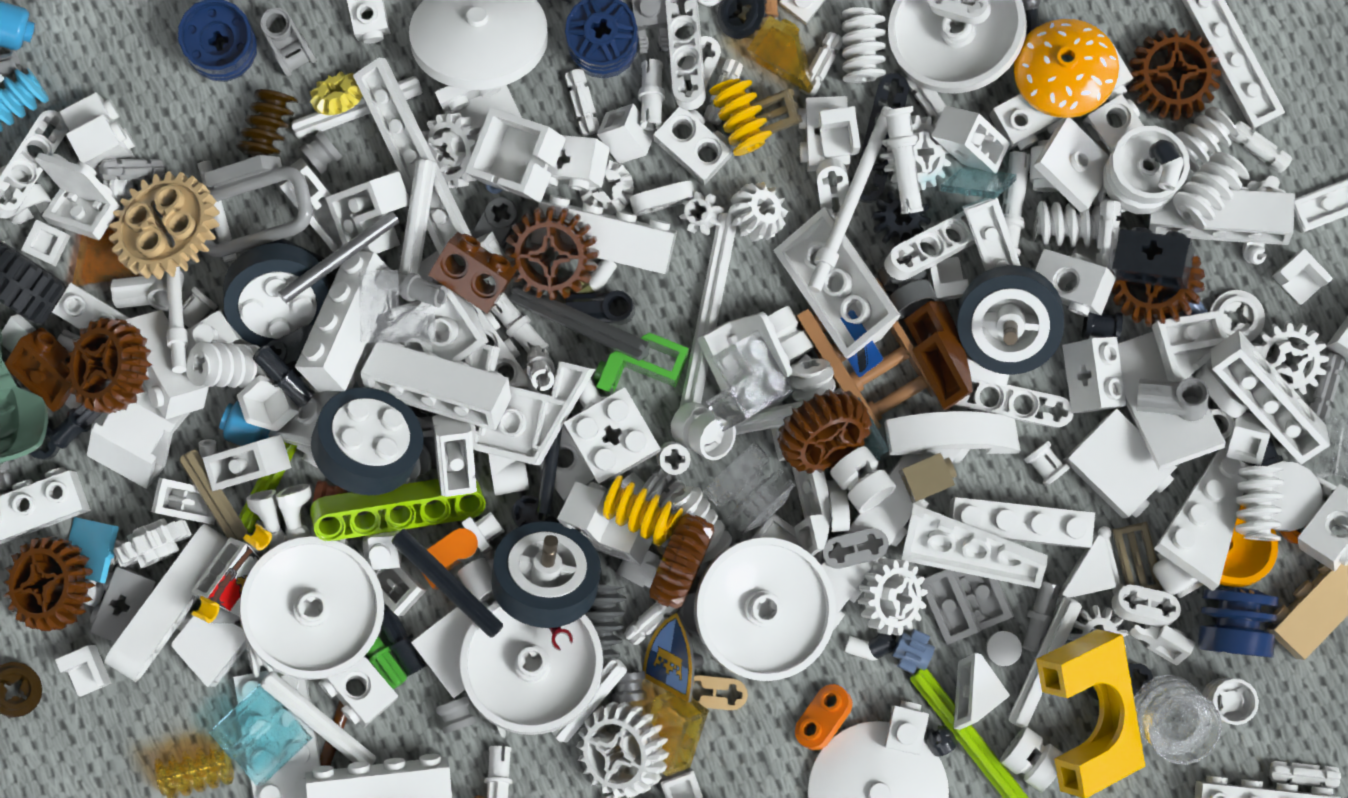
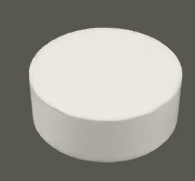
M998 631L992 634L986 642V654L996 665H1012L1021 656V642L1011 632Z

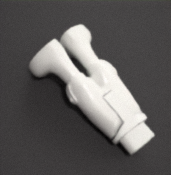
M308 484L294 485L283 489L278 494H276V490H264L251 494L246 498L248 508L259 516L264 528L272 534V539L268 545L269 550L295 538L312 537L307 526L301 523L300 515L302 505L312 495ZM277 506H279L286 524V534L279 525Z

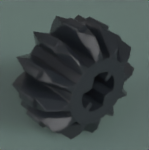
M893 191L887 193L888 202L883 199L877 201L876 205L881 211L873 212L871 217L875 221H883L873 228L875 233L886 230L887 233L882 238V242L886 244L891 236L896 237L895 246L903 242V237H905L906 241L914 237V235L916 236L924 232L925 230L921 226H928L931 223L930 218L921 216L929 209L927 204H923L924 211L907 213L906 221L909 223L908 225L905 222L901 226L896 224L897 216L894 212L900 215L901 204L900 197L898 199Z

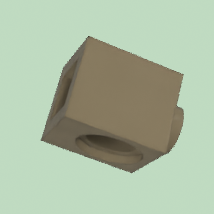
M941 452L899 470L912 503L954 486L955 483L952 478L957 477L950 458L944 459Z

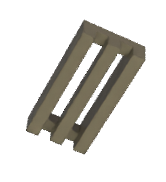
M785 89L750 104L751 106L761 105L762 109L785 100V106L755 118H766L767 121H770L789 113L790 117L760 128V131L771 130L773 134L803 122L801 115H798L797 109H799L798 104L793 99V96H795L793 89Z
M1147 521L1112 529L1125 584L1135 585L1122 534L1127 533L1140 586L1154 590H1163L1153 573V566L1157 563ZM1138 530L1141 531L1154 582L1153 585L1149 586L1134 531Z

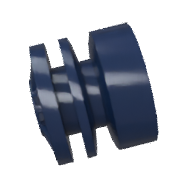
M203 0L195 3L184 13L178 26V42L190 65L201 76L212 81L228 82L241 77L252 66L257 55V39L246 15L235 4L226 0ZM223 37L226 43L223 44V50L218 51L214 45L217 44V38Z
M582 0L573 7L567 17L565 35L571 60L577 68L582 69L584 73L591 77L603 79L618 76L628 69L637 56L639 40L635 16L627 4L621 0ZM602 27L607 28L608 34H603L601 39L596 38V32H600Z
M1228 586L1216 588L1214 591L1208 589L1202 591V599L1218 601L1217 608L1201 607V613L1216 617V625L1199 626L1197 649L1273 658L1275 634L1259 630L1260 622L1277 621V615L1261 613V606L1277 607L1278 597L1269 596L1255 589Z

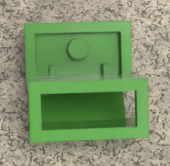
M649 332L642 336L641 339L647 341L650 344V348L677 358L672 372L644 360L638 361L615 351L609 355L607 362L600 361L593 380L597 384L598 392L609 397L614 394L624 367L676 388L688 358L689 348Z

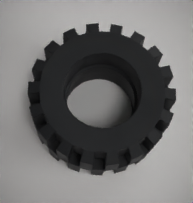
M0 241V302L28 320L44 324L67 289L65 284L14 248Z

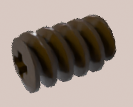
M257 89L254 92V96L260 102H252L249 106L250 110L256 115H247L245 117V122L252 128H242L240 134L248 141H238L236 143L237 149L249 158L258 155L280 154L281 151L273 145V142L284 141L285 137L278 133L277 130L278 128H289L290 126L282 119V116L294 115V112L286 106L287 103H298L297 99L285 93L270 89Z

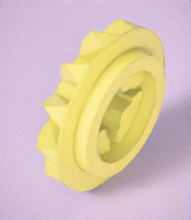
M341 71L334 77L328 75V79L325 81H318L317 88L310 91L312 98L310 102L314 110L323 115H336L346 112L357 105L363 95L353 77L354 73L345 75Z

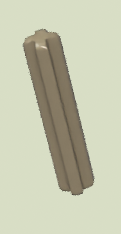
M194 449L182 455L179 462L227 539L231 537L239 541L244 540L243 537L246 534L249 535L247 529L222 489L212 491L205 465L199 452Z

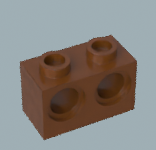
M457 232L447 242L428 275L488 314L498 302L517 270L510 266V262L505 257L499 254H492L481 247L480 242L476 238ZM453 254L463 257L466 266L457 264ZM483 274L492 276L496 285L488 284L484 280Z

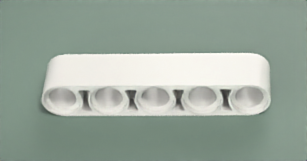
M203 524L197 530L114 643L106 656L105 664L134 682H137L143 676L199 597L193 595L191 590L228 541L226 536L206 524Z

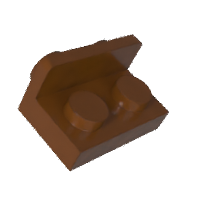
M39 328L21 337L5 363L8 370L32 393L43 398L47 407L53 412L61 409L71 394L69 391L72 384L66 381L70 370L65 367L70 363L71 356L67 353L69 351L44 328Z

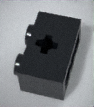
M1133 227L1131 230L1120 229L1112 270L1117 280L1187 289L1195 248L1191 238H1187L1185 234L1169 231L1166 235L1152 233L1151 230L1143 227Z

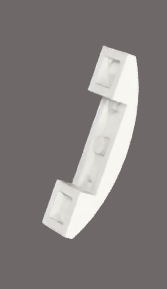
M972 411L933 412L897 417L884 422L889 455H922L927 449H985L986 454H1017L1021 451L1015 419L1000 414Z
M780 427L771 428L778 461H786L777 441L780 435L778 431ZM792 467L804 515V520L794 526L798 546L814 556L824 549L829 532L830 500L824 471L819 473L815 470L813 473L808 474L806 471L798 472L795 467Z

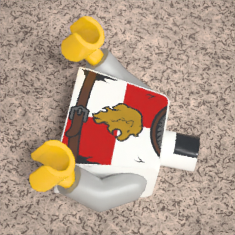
M256 523L254 534L252 536L246 534L243 537L249 545L231 537L228 539L191 590V593L201 600L199 610L196 612L192 611L191 615L207 623L234 624L240 619V597L246 578L256 562L269 551L268 545L272 539V534Z

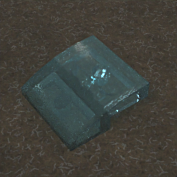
M260 684L209 731L230 758L235 759L254 784L260 787L313 738L290 711L265 691Z

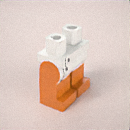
M491 512L477 522L469 517L462 522L464 528L454 530L427 550L448 571L462 561L476 559L480 552L487 554L493 549L490 542L505 532ZM423 574V576L428 581L432 589L439 590V588Z

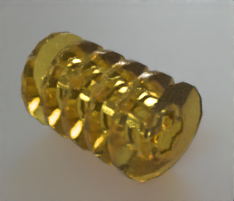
M214 743L209 744L208 755L204 754L201 747H197L194 759L190 757L186 750L182 751V762L178 763L174 755L171 754L168 755V766H164L160 758H156L154 763L158 788L161 794L168 798H178L180 793L184 796H189L192 794L193 788L198 793L203 792L207 784L212 789L217 788L220 785V780L225 785L232 784L234 780V769L226 743H223L222 751H219Z

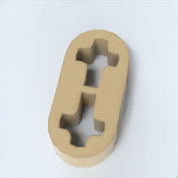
M694 675V682L701 681L703 688L713 689L712 696L701 695L700 701H694L692 695L691 702H685L694 707L737 710L746 703L748 693L745 685L740 680ZM730 684H735L736 690L742 692V697L735 699L734 704H728L726 697L716 696L717 690H728Z

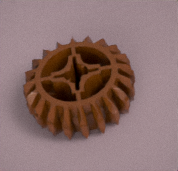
M1171 28L1167 36L1160 30L1155 34V39L1150 36L1146 37L1143 41L1144 47L1137 46L1134 50L1137 58H1131L1128 65L1134 69L1130 71L1133 77L1131 81L1137 82L1131 85L1129 90L1131 93L1139 91L1142 93L1136 99V104H1142L1145 100L1150 103L1145 110L1146 114H1150L1155 108H1158V119L1163 120L1168 111H1170L1172 121H1177L1181 114L1186 119H1190L1193 116V110L1201 113L1205 109L1204 103L1210 104L1214 100L1211 92L1217 91L1220 84L1213 79L1221 76V70L1212 67L1219 62V57L1213 56L1209 58L1207 54L1213 48L1212 45H1206L1204 48L1199 45L1202 42V36L1198 35L1192 41L1189 39V30H1185L1180 37L1176 28ZM1168 50L1165 65L1149 69L1151 57L1160 51ZM1182 52L1191 57L1196 65L1186 63ZM1171 68L1176 69V73L1179 72L1181 75L1177 81L1172 79L1173 76L1170 77L1168 75ZM1200 80L1198 90L1193 96L1180 99V93L1184 90V83ZM1152 83L1162 85L1166 90L1167 97L1160 94Z
M554 206L547 208L546 216L540 207L533 211L534 218L525 213L521 217L523 225L515 223L512 226V230L516 235H509L506 239V242L513 247L505 250V256L515 258V260L510 262V266L519 271L513 277L514 282H519L523 278L527 282L523 287L525 292H528L532 286L536 287V298H541L546 290L548 291L549 300H555L558 291L566 299L570 296V288L578 293L582 290L581 282L587 284L590 282L592 277L587 271L591 272L597 269L598 265L590 259L597 258L599 250L589 248V246L597 242V237H586L585 234L591 229V226L585 224L580 228L577 225L581 219L579 214H576L572 220H569L567 218L569 214L568 208H563L559 216H556ZM546 227L543 243L535 244L533 247H526L529 234L536 229ZM560 230L567 233L575 245L563 242L560 238ZM549 246L555 248L554 252L558 251L559 253L554 261L549 258L550 254H545ZM571 259H578L577 268L572 274L558 278L561 263L570 262ZM529 261L539 263L544 270V276L538 273Z
M1198 256L1193 257L1187 289L1154 285L1153 288L1151 284L1121 281L1116 278L1111 293L1116 294L1113 301L1116 306H1122L1121 312L1124 316L1132 314V320L1136 324L1141 322L1144 317L1146 326L1150 328L1154 324L1155 319H1158L1160 324H1165L1166 318L1172 317L1175 322H1179L1180 317L1178 313L1183 311L1185 314L1191 315L1192 310L1189 303L1199 304L1200 297L1196 293L1205 290L1204 283L1200 281L1205 277L1204 270L1199 268L1201 260ZM1130 285H1135L1138 289L1146 291L1147 303L1139 301L1131 295ZM1176 294L1171 299L1162 302L1167 295Z
M100 318L99 321H90L87 328H80V338L72 339L74 344L73 351L67 352L71 356L70 363L65 366L70 370V374L66 378V381L72 384L69 393L74 394L76 402L90 409V411L111 414L127 410L128 404L137 403L136 394L145 392L142 384L145 380L150 379L146 375L147 368L152 366L147 361V357L151 353V350L145 347L147 338L140 334L139 328L131 325V323H127L125 320Z
M840 388L834 392L828 389L820 396L815 393L812 399L808 401L803 400V404L800 407L792 408L793 414L783 419L784 425L778 429L780 435L777 438L783 457L798 472L806 471L808 474H811L817 470L819 473H822L828 467L833 468L846 455L856 450L857 447L863 446L865 444L864 438L871 434L869 428L872 423L867 413L868 409L851 391L844 392Z
M688 513L681 517L653 578L649 590L650 598L658 601L663 606H670L675 609L683 605L715 531L713 524L700 516H693Z
M54 536L31 539L30 544L21 545V553L11 555L14 565L5 568L10 573V577L3 581L4 584L9 586V591L3 597L12 600L8 610L17 612L15 620L25 622L26 627L40 629L41 631L62 630L67 627V624L78 622L77 615L87 612L83 603L93 600L87 594L88 589L96 586L89 582L88 579H85V576H90L93 573L91 568H84L90 558L81 555L82 548L72 545V541L62 538L58 539Z

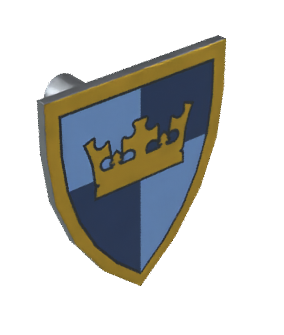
M680 612L664 620L654 632L647 647L643 671H645V679L683 700L691 702L694 671L696 668L703 666L704 659L700 654L693 655V635L688 633Z

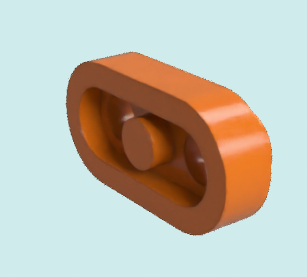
M836 684L826 685L821 688L796 723L795 736L797 741L809 750H820L826 747L852 710L853 702L851 695L844 688ZM832 696H836V704L832 707H828V699ZM816 725V732L808 736V727Z

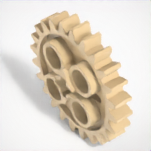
M169 171L166 173L164 180H162L157 174H154L152 184L149 185L145 180H142V189L139 192L131 188L129 191L132 198L130 200H120L124 209L113 212L119 221L109 225L115 232L109 236V240L115 244L112 251L118 256V260L135 275L140 273L148 279L153 274L158 280H161L164 271L171 277H175L176 267L180 266L185 272L188 271L187 261L191 259L198 263L200 261L197 256L199 250L203 252L209 251L204 243L206 240L216 239V236L210 229L219 227L220 224L213 217L220 214V211L214 206L217 202L216 199L210 194L207 187L194 176L187 178L183 172H180L175 177ZM154 204L157 211L163 216L162 220L156 214L153 208ZM167 231L169 232V234L173 237V239H174V241H175V246H174V247H173V245H172L173 243H172L171 239L165 234Z

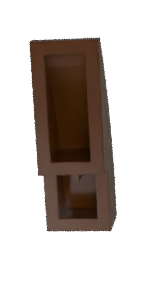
M929 301L904 321L917 344L912 351L943 410H947L973 392L971 374L957 328L944 301Z

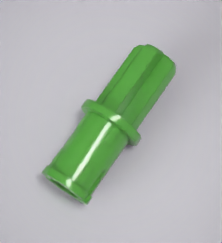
M378 636L366 656L369 659L368 661L376 668L391 688L395 689L407 680V675L390 653L389 646L386 647Z

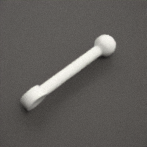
M1102 526L1098 530V535L1105 538L1116 583V588H1112V593L1115 595L1124 585L1120 582L1110 542L1111 529L1107 526Z

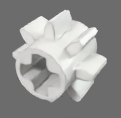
M696 191L694 192V199H691L689 202L682 201L685 205L684 214L679 217L684 221L690 222L687 228L688 231L695 233L700 227L703 234L710 235L711 227L715 225L721 227L722 224L718 221V215L725 210L721 206L713 205L716 202V196L708 194L704 200V196ZM702 207L706 208V212L702 213ZM702 213V214H701L702 220L699 219V218H697V214Z

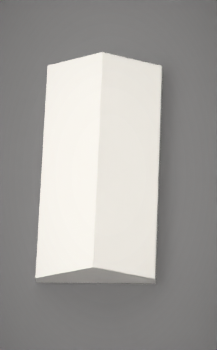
M823 207L773 251L844 357L850 358L870 341L873 340L875 343L881 340L901 315L845 234L837 251L839 255L834 270H829L821 292L815 293L807 288L816 267L815 258L819 249L824 248L835 222L829 210ZM854 310L858 318L851 319L848 312ZM842 317L845 321L853 324L862 323L867 332L854 341L840 318Z
M448 288L446 301L443 305L441 304L440 308L428 303H420L372 339L356 382L360 388H364L360 372L377 340L389 343L397 342L406 348L419 352H431L440 358L453 362L464 360L489 342L475 309L464 298Z

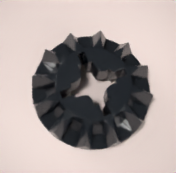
M722 0L717 12L721 30L727 36L737 40L752 38V34L755 31L762 30V20L768 16L765 12V5L768 2L766 0ZM742 6L749 8V11L745 14V20L738 17L742 13Z

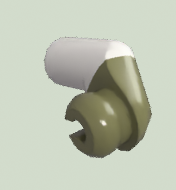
M601 259L597 269L590 274L592 277L588 284L581 282L582 290L578 293L572 289L571 291L575 294H589L600 291L617 268V265L612 261Z

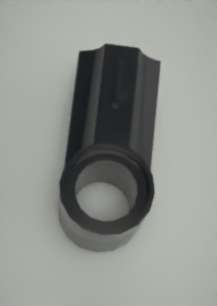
M624 291L573 294L566 298V305L608 324H627L635 315V304ZM616 300H624L628 303V310L622 316H614L610 313V306Z

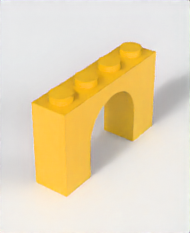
M1096 629L1036 658L1043 693L1069 698L1093 686L1099 699L1098 721L1090 737L1081 745L1054 758L1060 791L1081 798H1088L1144 768L1143 747L1123 635Z

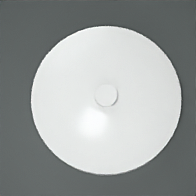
M423 0L411 18L409 37L412 54L416 62L430 77L455 88L485 90L508 85L528 74L544 55L548 42V30L545 13L537 0Z
M895 0L888 23V37L893 55L900 68L911 80L929 90L954 94L982 88L1003 75L1014 63L1022 49L1027 29L1026 13L1022 0H989L991 7L990 15L987 20L977 25L939 16L932 12L927 0ZM976 1L973 6L965 4L970 13H973L975 8L981 9L979 1Z
M315 536L295 538L269 550L251 569L240 597V621L244 636L253 652L273 670L297 679L317 680L329 678L353 667L373 646L383 622V592L376 573L370 564L351 547L339 541H324Z
M754 538L728 547L712 560L704 571L696 590L694 617L699 637L706 650L717 663L728 671L744 678L773 681L788 678L801 672L820 656L829 642L834 628L836 602L833 587L827 573L809 552L786 540Z
M497 601L489 605L487 608L503 623V628L495 637L490 638L473 622L465 635L460 654L462 682L474 707L494 725L518 734L536 735L549 733L573 722L588 708L594 699L603 673L601 642L589 618L583 615L578 620L561 626V629H567L571 632L573 643L571 645L565 634L557 635L555 641L561 651H558L552 646V633L549 628L534 627L519 622L508 615Z
M886 721L858 723L834 735L828 745L821 749L815 758L808 780V798H948L949 789L944 766L940 758L933 755L925 739L920 755L884 747L890 723Z

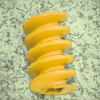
M731 79L719 83L709 90L711 95L716 96L713 100L715 107L722 108L718 112L720 120L726 121L723 125L724 131L732 133L728 137V142L732 146H737L733 150L734 156L745 155L759 149L765 144V140L772 135L771 130L760 131V127L767 122V119L755 118V115L762 110V106L750 105V102L757 97V93L745 92L752 85V80Z
M617 476L609 488L604 501V518L610 520L615 517L616 524L619 526H624L628 523V530L632 533L641 529L640 536L642 538L649 539L653 535V543L657 546L662 545L673 534L682 517L683 508L681 507L675 514H672L671 501H668L660 508L658 507L660 495L656 494L650 501H647L646 488H643L636 495L634 494L635 482L631 481L625 488H622L623 476Z

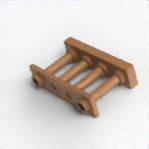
M875 278V279L878 281V283L880 284V286L882 287V289L884 290V292L886 293V291H885L883 285L881 284V282L878 280V278ZM808 308L796 316L799 321V327L801 330H805L813 343V349L818 358L830 362L834 370L833 379L838 389L841 388L844 392L851 391L868 409L867 413L872 423L869 428L871 434L881 428L878 422L882 419L881 415L925 388L931 397L935 396L928 379L912 351L914 346L898 321L893 324L890 331L900 348L883 357V361L862 377H858L855 372L850 374L847 372L842 363L846 358L836 343L830 344L824 334L827 330L816 314L812 315ZM908 359L919 377L876 403L872 401L867 403L860 391L864 390L863 386Z

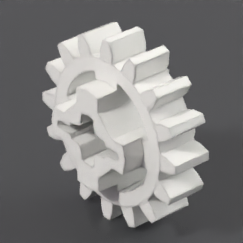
M461 113L436 115V120L427 122L430 130L422 131L449 188L469 186L470 181L477 180L465 173V170L478 140L477 134L480 127L470 126L471 118L461 117Z
M919 115L911 116L913 134L918 137L917 144L913 145L919 188L920 190H925L926 187H935L937 185L936 179L945 178L946 175L942 167L950 166L951 162L945 159V154L949 152L931 136L935 129V124H931V117L920 118ZM882 140L881 144L887 147V152L880 154V157L888 159L889 163L884 167V171H893L894 174L891 181L897 183L893 149H889L886 140Z
M1290 321L1285 322L1284 329H1280L1274 323L1271 325L1273 333L1268 335L1261 331L1259 334L1264 340L1263 343H1253L1252 345L1279 374L1283 373L1289 376L1291 381L1286 382L1293 390L1298 389L1303 395L1307 394L1305 385L1310 383L1317 387L1319 384L1314 378L1316 374L1326 375V371L1320 367V363L1329 361V357L1321 354L1320 351L1327 346L1323 341L1314 342L1319 335L1315 330L1305 334L1307 326L1303 323H1300L1296 329H1294ZM1287 337L1300 338L1306 344L1294 345L1290 343ZM1274 344L1275 348L1271 357L1266 358L1270 347ZM1288 352L1294 355L1292 358L1293 364L1290 366L1284 363L1286 360L1285 354ZM1311 360L1310 367L1304 374L1303 370L1306 363Z
M163 518L133 530V533L127 536L128 542L116 548L114 553L120 567L139 563L141 568H145L173 556L175 552L179 551L177 545L189 539L192 534L185 520L181 519L167 524Z
M885 558L883 564H873L875 573L866 572L864 574L868 583L867 585L859 586V589L865 592L863 598L858 600V604L865 605L866 607L861 616L870 619L868 622L869 628L877 629V632L882 634L902 635L903 630L911 631L913 629L912 620L920 621L922 619L918 610L919 608H926V604L921 601V596L928 594V592L920 588L925 578L924 576L916 575L918 567L909 565V561Z

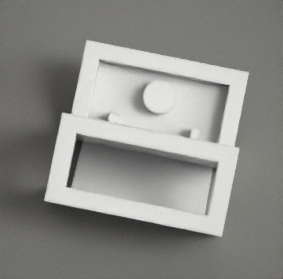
M143 383L142 386L145 392L136 394L137 403L128 404L127 410L106 414V420L102 426L95 423L91 430L87 456L147 489L165 467L172 435L189 413L165 420L159 408H155L151 404L148 390Z

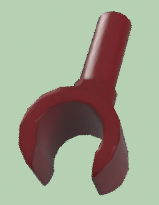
M561 627L549 628L552 633L551 643L554 649L561 651L555 641L556 636L559 634H565L572 645L573 636L569 630L561 629Z

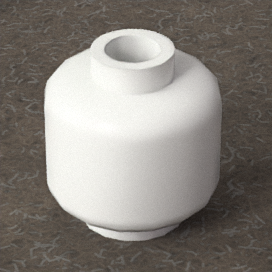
M1157 554L1160 561L1154 564L1153 573L1165 592L1171 595L1177 594L1181 598L1204 585L1162 554Z

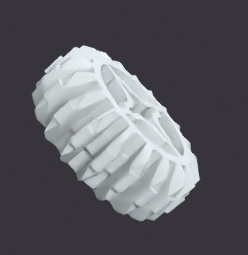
M612 702L607 704L606 707L602 706L596 709L593 715L587 717L584 721L585 727L581 728L578 732L583 740L579 741L576 747L583 751V755L577 761L586 763L587 768H585L583 774L593 775L592 785L602 784V794H608L613 791L615 798H621L625 795L627 798H632L640 793L643 794L660 781V773L664 772L668 767L662 761L670 754L662 749V745L666 744L668 739L660 737L658 733L663 725L654 726L651 723L654 714L648 713L643 716V706L632 708L630 702H623L621 704ZM610 724L622 726L618 733L614 732L611 734L607 729ZM635 766L639 769L636 775L624 773L626 767L631 768Z

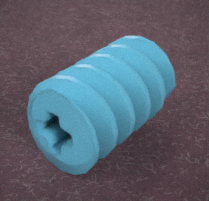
M27 68L28 74L26 75L20 70L15 69L14 72L17 79L15 82L4 76L5 88L3 90L0 88V132L3 130L1 120L10 126L14 124L12 112L18 117L23 118L26 116L24 105L34 111L38 108L35 98L43 103L49 101L45 90L29 68Z

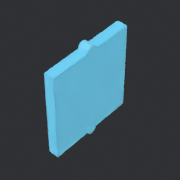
M74 517L69 541H72V545L82 548L81 555L90 558L84 568H91L93 570V573L90 576H85V579L105 583L111 558L115 556L113 550L119 527Z

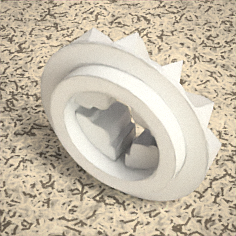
M607 160L604 178L608 182L620 180V182L612 187L613 200H610L604 191L592 193L598 187H589V191L579 192L583 203L604 207L603 213L611 215L623 210L629 204V198L633 196L634 185L632 176L622 164Z
M1231 290L1218 296L1210 307V312H1220L1227 338L1239 330L1251 342L1264 327V309L1260 301L1246 291ZM1242 305L1241 317L1250 324L1239 323L1231 330L1232 319L1227 317V314H1224V312L1233 313Z

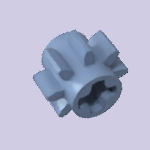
M913 629L911 636L903 632L892 654L893 657L900 659L897 667L913 674L916 668L925 671L935 650L934 646L928 644L930 636L916 629Z

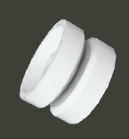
M1158 126L1137 127L1128 131L1117 142L1107 158L1103 169L1104 188L1111 200L1121 203V209L1134 214L1154 213L1163 209L1185 183L1190 169L1189 154L1183 142L1171 131ZM1159 140L1171 142L1183 158V167L1174 191H1167L1158 186L1163 166L1160 162H1156L1155 158L1151 159L1149 148Z

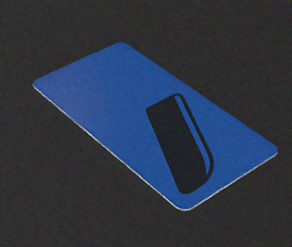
M854 310L848 312L851 319L858 318ZM842 317L840 318L854 341L867 332L862 323L853 324L845 321ZM873 340L855 355L847 358L858 377H862L883 361V357Z

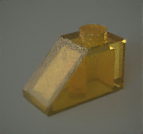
M769 16L747 48L750 56L761 67L810 93L813 85L805 45L798 33L800 31L799 28L787 19H782L780 22Z
M671 692L659 694L651 704L650 714H654L651 722L654 726L663 725L658 732L659 736L668 739L666 744L662 745V749L670 753L666 759L662 760L668 766L662 773L668 777L690 768L709 710L693 698H691V702H687Z

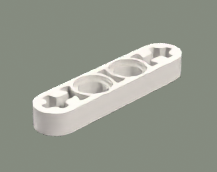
M666 0L673 94L680 108L694 110L699 108L706 98L697 0H686L684 4L686 15H681L678 8L679 0ZM688 26L693 29L692 35L688 38L680 39L675 36L677 30L681 27ZM685 56H692L696 59V62L691 68L682 69L678 66L679 60ZM685 80H691L694 90L691 97L685 96L687 92Z
M47 110L39 115L0 176V199L7 189L14 193L6 205L0 203V218H10L16 214L44 170L35 160L36 157L29 154L27 146H38L43 150L44 154L51 156L66 135L68 127L59 112ZM52 124L55 126V129L47 139L43 136V133L47 126ZM14 169L24 171L28 175L29 181H17L13 178L11 171Z
M964 211L895 246L884 262L887 273L897 280H906L975 244ZM946 230H955L960 235L961 241L954 242L950 240ZM926 242L931 244L935 249L936 255L932 256L924 253L920 243ZM910 255L912 256L908 265L905 263L900 265L897 260L903 261Z
M971 378L972 383L978 385L973 394L974 404L967 402L970 395H967L953 405L979 412L1000 414L1015 420L1051 428L1063 427L1073 417L1071 404L1064 397L1012 385L999 386ZM984 388H992L998 393L999 400L995 406L987 407L981 403L980 393ZM1019 395H1025L1032 401V409L1026 415L1019 414L1014 409V400ZM1039 398L1045 399L1043 407L1053 408L1056 403H1060L1061 410L1066 411V416L1060 417L1058 422L1053 421L1052 414L1041 412V419L1035 418L1040 406Z

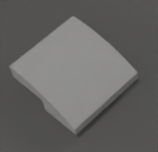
M945 569L926 577L921 584L922 589L928 592L925 596L947 645L1014 617L999 580Z

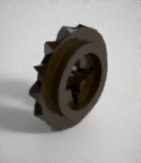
M4 663L0 665V714L7 716L8 719L24 717L32 712L41 700V680L31 667L23 663ZM21 680L22 682L19 684L20 687L17 691L21 698L13 696L7 701L4 700L8 691L4 684L11 686Z

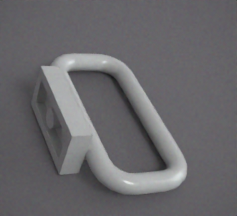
M258 155L204 173L206 186L214 187V189L209 191L217 202L289 180L294 186L298 204V215L291 222L220 244H216L212 240H206L204 244L208 247L209 251L205 253L212 257H224L296 235L304 231L310 223L312 203L306 179L298 169L290 166L282 167L280 157Z

